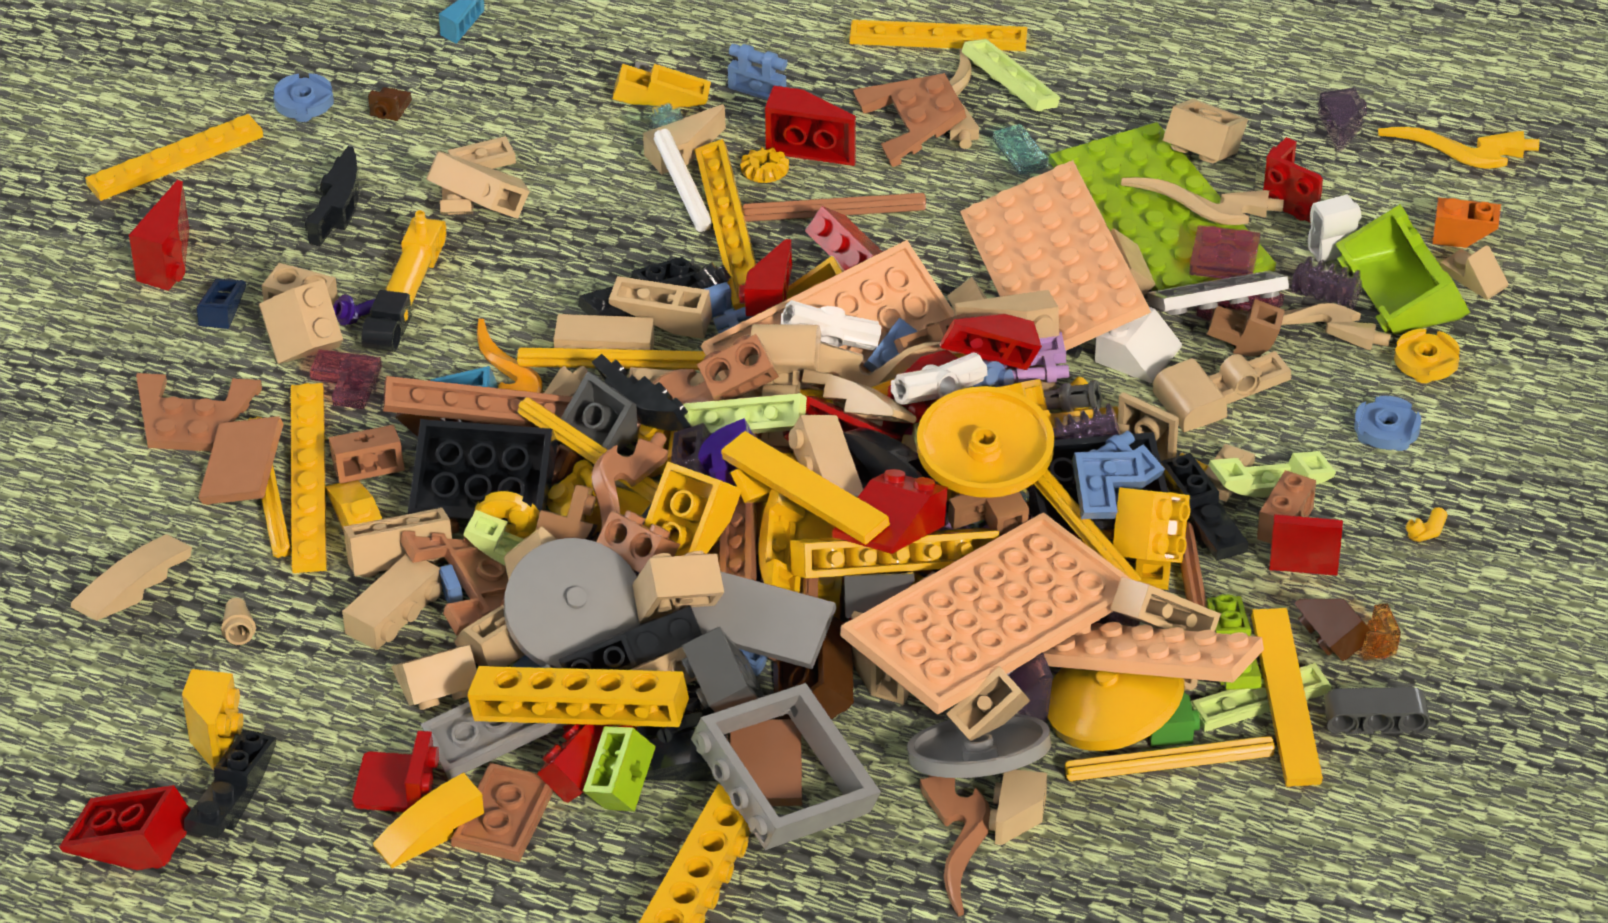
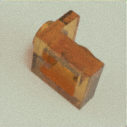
M1388 603L1374 605L1372 619L1367 623L1371 631L1365 633L1361 653L1364 660L1385 659L1396 655L1401 631Z

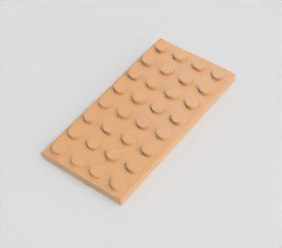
M1073 160L1058 165L1050 171L1032 177L1017 186L1003 190L995 196L979 203H974L960 211L1000 297L1043 290L1050 291L1059 308V332H1062L1066 351L1151 313L1140 288Z
M908 240L704 341L700 347L705 355L718 350L723 351L733 346V343L738 338L746 335L751 336L753 324H781V314L785 309V305L791 300L816 308L835 306L843 309L845 315L879 321L881 336L878 345L899 318L903 319L917 331H920L937 322L954 317V311ZM847 345L840 346V348L862 354L864 356L860 364L862 372L872 373L863 365L874 352L873 350ZM749 357L745 361L746 366H749ZM722 370L718 373L721 380L728 376L729 370ZM828 372L829 374L840 377L839 374H837L836 372ZM801 376V388H800V389L823 390V389H820V388H817V387H814V386H811V385L802 383V378H803V376ZM763 386L738 399L762 397ZM757 433V436L761 440L762 433Z
M1043 512L841 625L840 636L938 715L972 695L985 678L997 667L1000 666L1008 674L1112 613L1113 611L1110 609L1121 577L1131 578Z

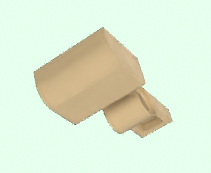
M753 324L751 336L757 334L779 375L778 378L763 386L762 397L800 393L801 376H803L804 369L818 371L820 326L808 324ZM759 355L749 356V366L756 363ZM784 431L761 434V441L771 447L790 448V451H794L790 447L789 442L784 438Z
M1276 351L1247 361L1242 355H1232L1221 364L1219 373L1208 376L1198 362L1191 358L1160 371L1153 381V393L1169 413L1179 418L1178 425L1183 432L1227 418V404L1291 380V369Z

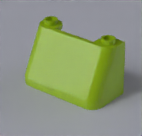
M1401 204L1336 243L1341 253V256L1337 258L1346 274L1351 271L1353 272L1380 313L1375 318L1383 331L1386 333L1391 330L1394 335L1457 321L1470 314L1454 281L1447 271H1443L1417 229L1413 227L1408 218L1409 216Z

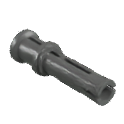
M1091 380L1089 384L1072 386L1070 383H1064L1059 389L1043 391L1048 410L1062 408L1063 411L1069 413L1073 412L1076 408L1092 407L1094 410L1101 408V389L1097 380Z

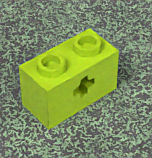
M604 726L583 792L604 809L635 812L656 746L632 727Z

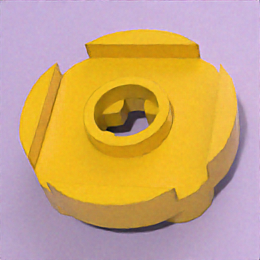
M1415 329L1404 333L1398 339L1395 349L1394 361L1397 367L1404 374L1413 377L1419 383H1429L1432 380H1441L1449 377L1459 367L1460 353L1458 343L1450 335L1441 331H1437V335L1426 334L1427 329Z
M508 491L490 493L485 496L484 501L480 502V504L478 502L475 507V511L478 510L499 519L507 518L508 522L513 524H507L505 532L523 539L536 530L540 515L539 510L533 503L530 507L522 501L523 496Z

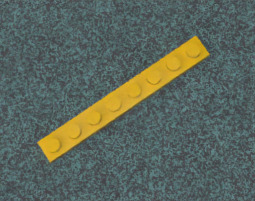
M720 139L696 148L695 154L722 263L731 276L727 283L731 288L732 304L734 309L738 310L745 307V304L739 303L740 284H745L747 272L756 265V260L728 150L724 140Z
M323 383L291 385L292 572L327 571Z

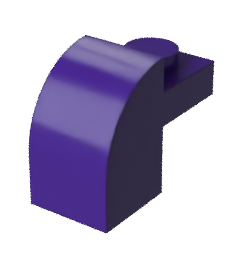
M745 418L728 424L712 433L704 441L698 454V458L708 476L736 486L730 472L738 468L722 458L721 450L744 431L755 437Z

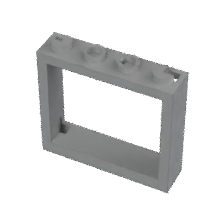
M806 683L700 718L691 738L697 747L696 751L703 756L711 768L714 778L721 783L729 795L732 805L735 809L739 810L749 825L751 833L755 834L765 850L861 817L871 812L881 793ZM788 714L843 795L778 817L724 734Z

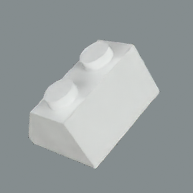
M1149 307L1151 313L1096 337L1095 362L1153 383L1156 375L1167 366L1180 350L1182 343L1156 309Z

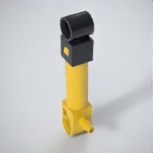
M422 210L415 212V217L411 219L401 242L402 254L385 290H379L370 309L371 317H366L361 336L364 348L396 352L401 336H403L412 317L411 305L428 268H434L445 243L447 233L445 221L428 219Z

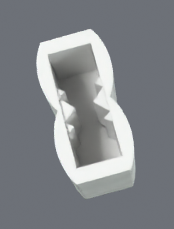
M1348 194L1313 203L1311 207V229L1308 234V248L1319 264L1336 260L1341 256L1336 243L1357 230L1358 221L1361 220V210L1359 205L1353 202Z

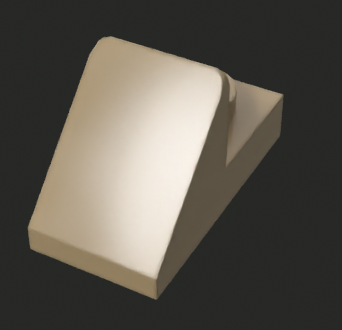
M1488 245L1472 255L1460 249L1440 262L1443 271H1447L1451 278L1486 300L1508 287V281Z

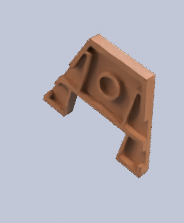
M945 73L853 90L855 99L863 113L873 112L887 105L894 104L908 130V133L881 144L891 167L900 165L902 163L901 158L909 152L914 155L922 149L921 144L933 135L936 138L940 137L967 117L965 109Z
M137 373L136 378L148 448L211 452L219 423L234 422L240 413H244L247 410L252 398L255 395L258 396L262 391L261 380L232 378L226 401H216L207 398L200 400L181 399L178 397L164 398L163 394L167 384L166 375Z
M404 531L402 533L400 542L413 563L445 557L447 562L452 564L459 582L470 598L469 600L448 603L445 606L443 614L456 635H459L464 628L504 604V595L509 581L506 566L480 551L465 536L461 540L447 539L444 533H432L431 537L415 536V531Z

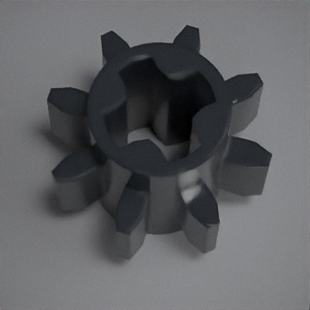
M711 262L693 273L696 281L692 283L691 287L705 289L728 282L731 276L724 265L717 268Z

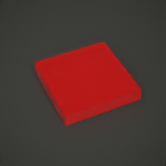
M1274 514L1269 570L1338 576L1343 520Z

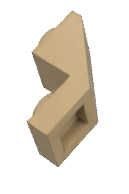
M442 187V200H440V213L442 215L473 214V201Z

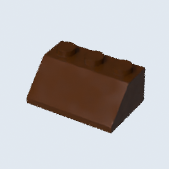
M833 616L813 669L777 659L773 661L774 693L806 683L830 719H833L841 712H845L854 704L852 645L840 636L843 622ZM785 714L774 719L779 720L791 718L788 714Z

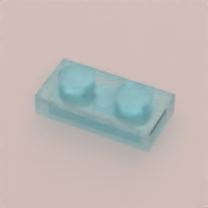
M671 103L651 108L653 114L647 116L650 127L654 129L683 119L680 108L672 107Z
M1021 124L993 132V142L1020 176L1048 167V157Z

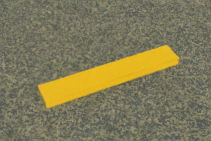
M852 20L850 30V44L962 49L966 41L987 39L1000 50L1026 51L1027 27Z
M746 431L721 450L722 458L865 545L890 525L886 514Z
M1287 608L1253 609L1251 619L1255 636L1262 637L1264 650L1259 654L1285 786L1320 785L1323 777Z

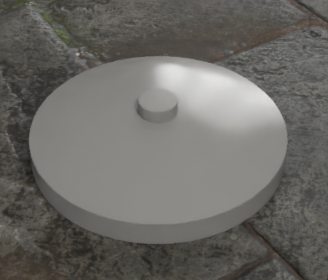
M564 538L544 543L526 554L514 568L509 578L503 605L508 631L518 648L532 661L540 666L549 664L551 668H562L559 662L560 658L640 625L632 584L637 576L630 565L619 554L600 543L580 538Z
M1015 714L1004 725L970 741L952 720H947L915 734L907 744L908 759L913 769L931 776L945 778L991 776L1012 771L1039 760L1050 750L1051 736L1049 726L1044 721L1027 715Z

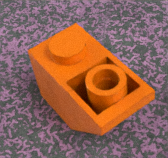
M1438 197L1433 244L1467 248L1498 229L1501 204Z

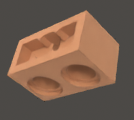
M757 334L742 336L733 343V346L723 351L711 352L704 357V361L697 364L715 401L738 399L779 377ZM759 355L756 363L750 366L745 365V361L749 356ZM729 370L728 376L724 380L715 381L716 375L720 371Z
M1284 471L1259 511L1258 540L1272 543L1274 514L1308 517L1314 508L1316 480L1290 471Z
M611 510L596 541L615 551L633 570L639 573L652 556L669 553L673 557L680 544L668 538L671 532L653 523L650 528L643 525L645 518L629 510L626 511L625 515Z

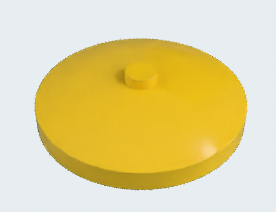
M969 387L943 396L926 410L917 430V453L926 472L942 486H946L957 493L973 497H1001L1024 490L1042 477L1053 457L1054 432L1051 422L1044 411L1029 398L1014 391L998 387Z
M1062 667L1048 688L1045 699L1046 715L1056 735L1073 747L1088 751L1119 749L1147 738L1172 717L1182 700L1185 682L1184 678Z

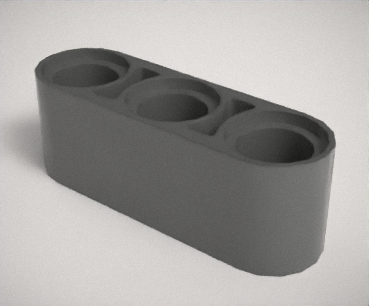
M1415 687L1339 688L1329 691L1323 699L1327 727L1332 734H1338V732H1345L1346 734H1374V731H1381V734L1409 733V731L1416 730V733H1422L1430 725L1425 693Z

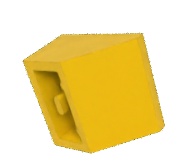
M1119 487L1113 546L1123 557L1182 563L1183 554L1187 546L1185 534L1187 520L1190 516V495Z
M191 669L182 692L189 741L214 770V767L234 743L235 734H241L244 718L243 714L238 711L240 691L235 688L233 673Z

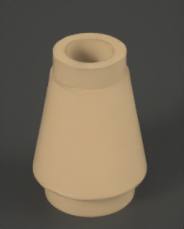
M232 598L225 606L221 632L223 637L231 644L243 645L249 642L255 634L256 625L245 601L240 598Z

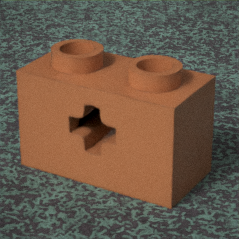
M394 425L329 437L333 467L340 484L405 471L401 441Z

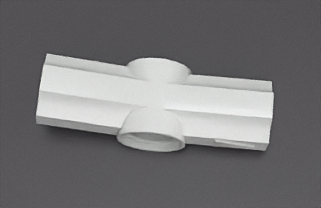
M791 300L785 305V309L781 314V324L819 325L821 329V342L837 347L847 345L873 351L878 347L881 336L879 321L845 315V311L839 307L825 306L816 308Z
M970 353L939 367L933 364L926 365L920 371L897 374L896 378L891 380V393L895 397V402L902 405L940 399L951 392L982 382L984 377L988 376L987 365L977 353Z

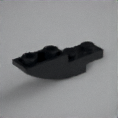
M347 146L341 156L336 158L329 173L324 175L321 180L320 191L323 193V196L317 208L312 214L308 215L305 222V231L308 232V240L311 245L321 246L333 228L345 230L354 215L360 188L356 154L351 146Z
M679 257L633 270L631 278L691 287L692 283L696 281L693 273L698 269L685 258ZM613 286L595 290L579 297L578 307L588 315L636 317L609 304V297Z
M600 354L592 361L604 382L636 404L638 423L668 431H688L692 428L685 418V415L688 413L687 409L676 397L670 400V393L660 382L654 385L645 376L639 381L633 375L627 378L628 373L616 359L611 363L603 354Z
M864 427L843 433L850 453L858 458L868 469L872 479L889 469L901 470L905 472V476L913 478L925 477L933 479L922 466L918 453L900 441L876 430ZM947 501V503H946L945 525H946V524H949V521H948L949 502H948V501Z
M1188 453L1161 461V465L1165 468L1163 473L1169 491L1190 495V516L1187 522L1193 525L1195 539L1202 549L1208 548L1216 561L1247 553L1248 541L1219 503L1218 489L1193 455Z
M689 605L560 658L559 662L562 668L629 670L637 667L639 664L681 648L682 645L703 634L693 609Z
M243 730L214 767V781L185 817L184 831L218 839L225 829H235L264 777L276 745V737L263 735L256 731Z

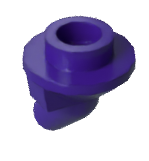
M341 295L333 304L334 312L340 325L354 324L359 320V317L370 314L375 298L355 305L350 295Z

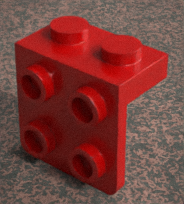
M1286 137L1277 146H1273L1267 155L1263 190L1269 191L1268 198L1284 200V212L1293 215L1300 221L1305 220L1311 223V207L1313 203L1321 201L1323 178L1321 175L1294 163L1297 141Z
M432 731L417 732L412 754L366 752L362 758L352 797L353 806L357 809L405 812L422 797L430 793L433 786V768H437L439 762V747L433 746Z

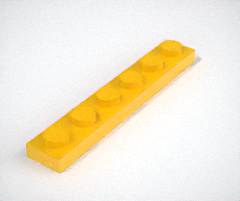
M246 114L85 177L86 185L102 201L263 137V130L249 114Z

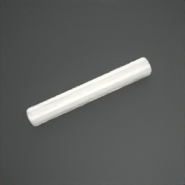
M668 129L656 131L654 133V142L696 230L704 232L711 229L712 219Z

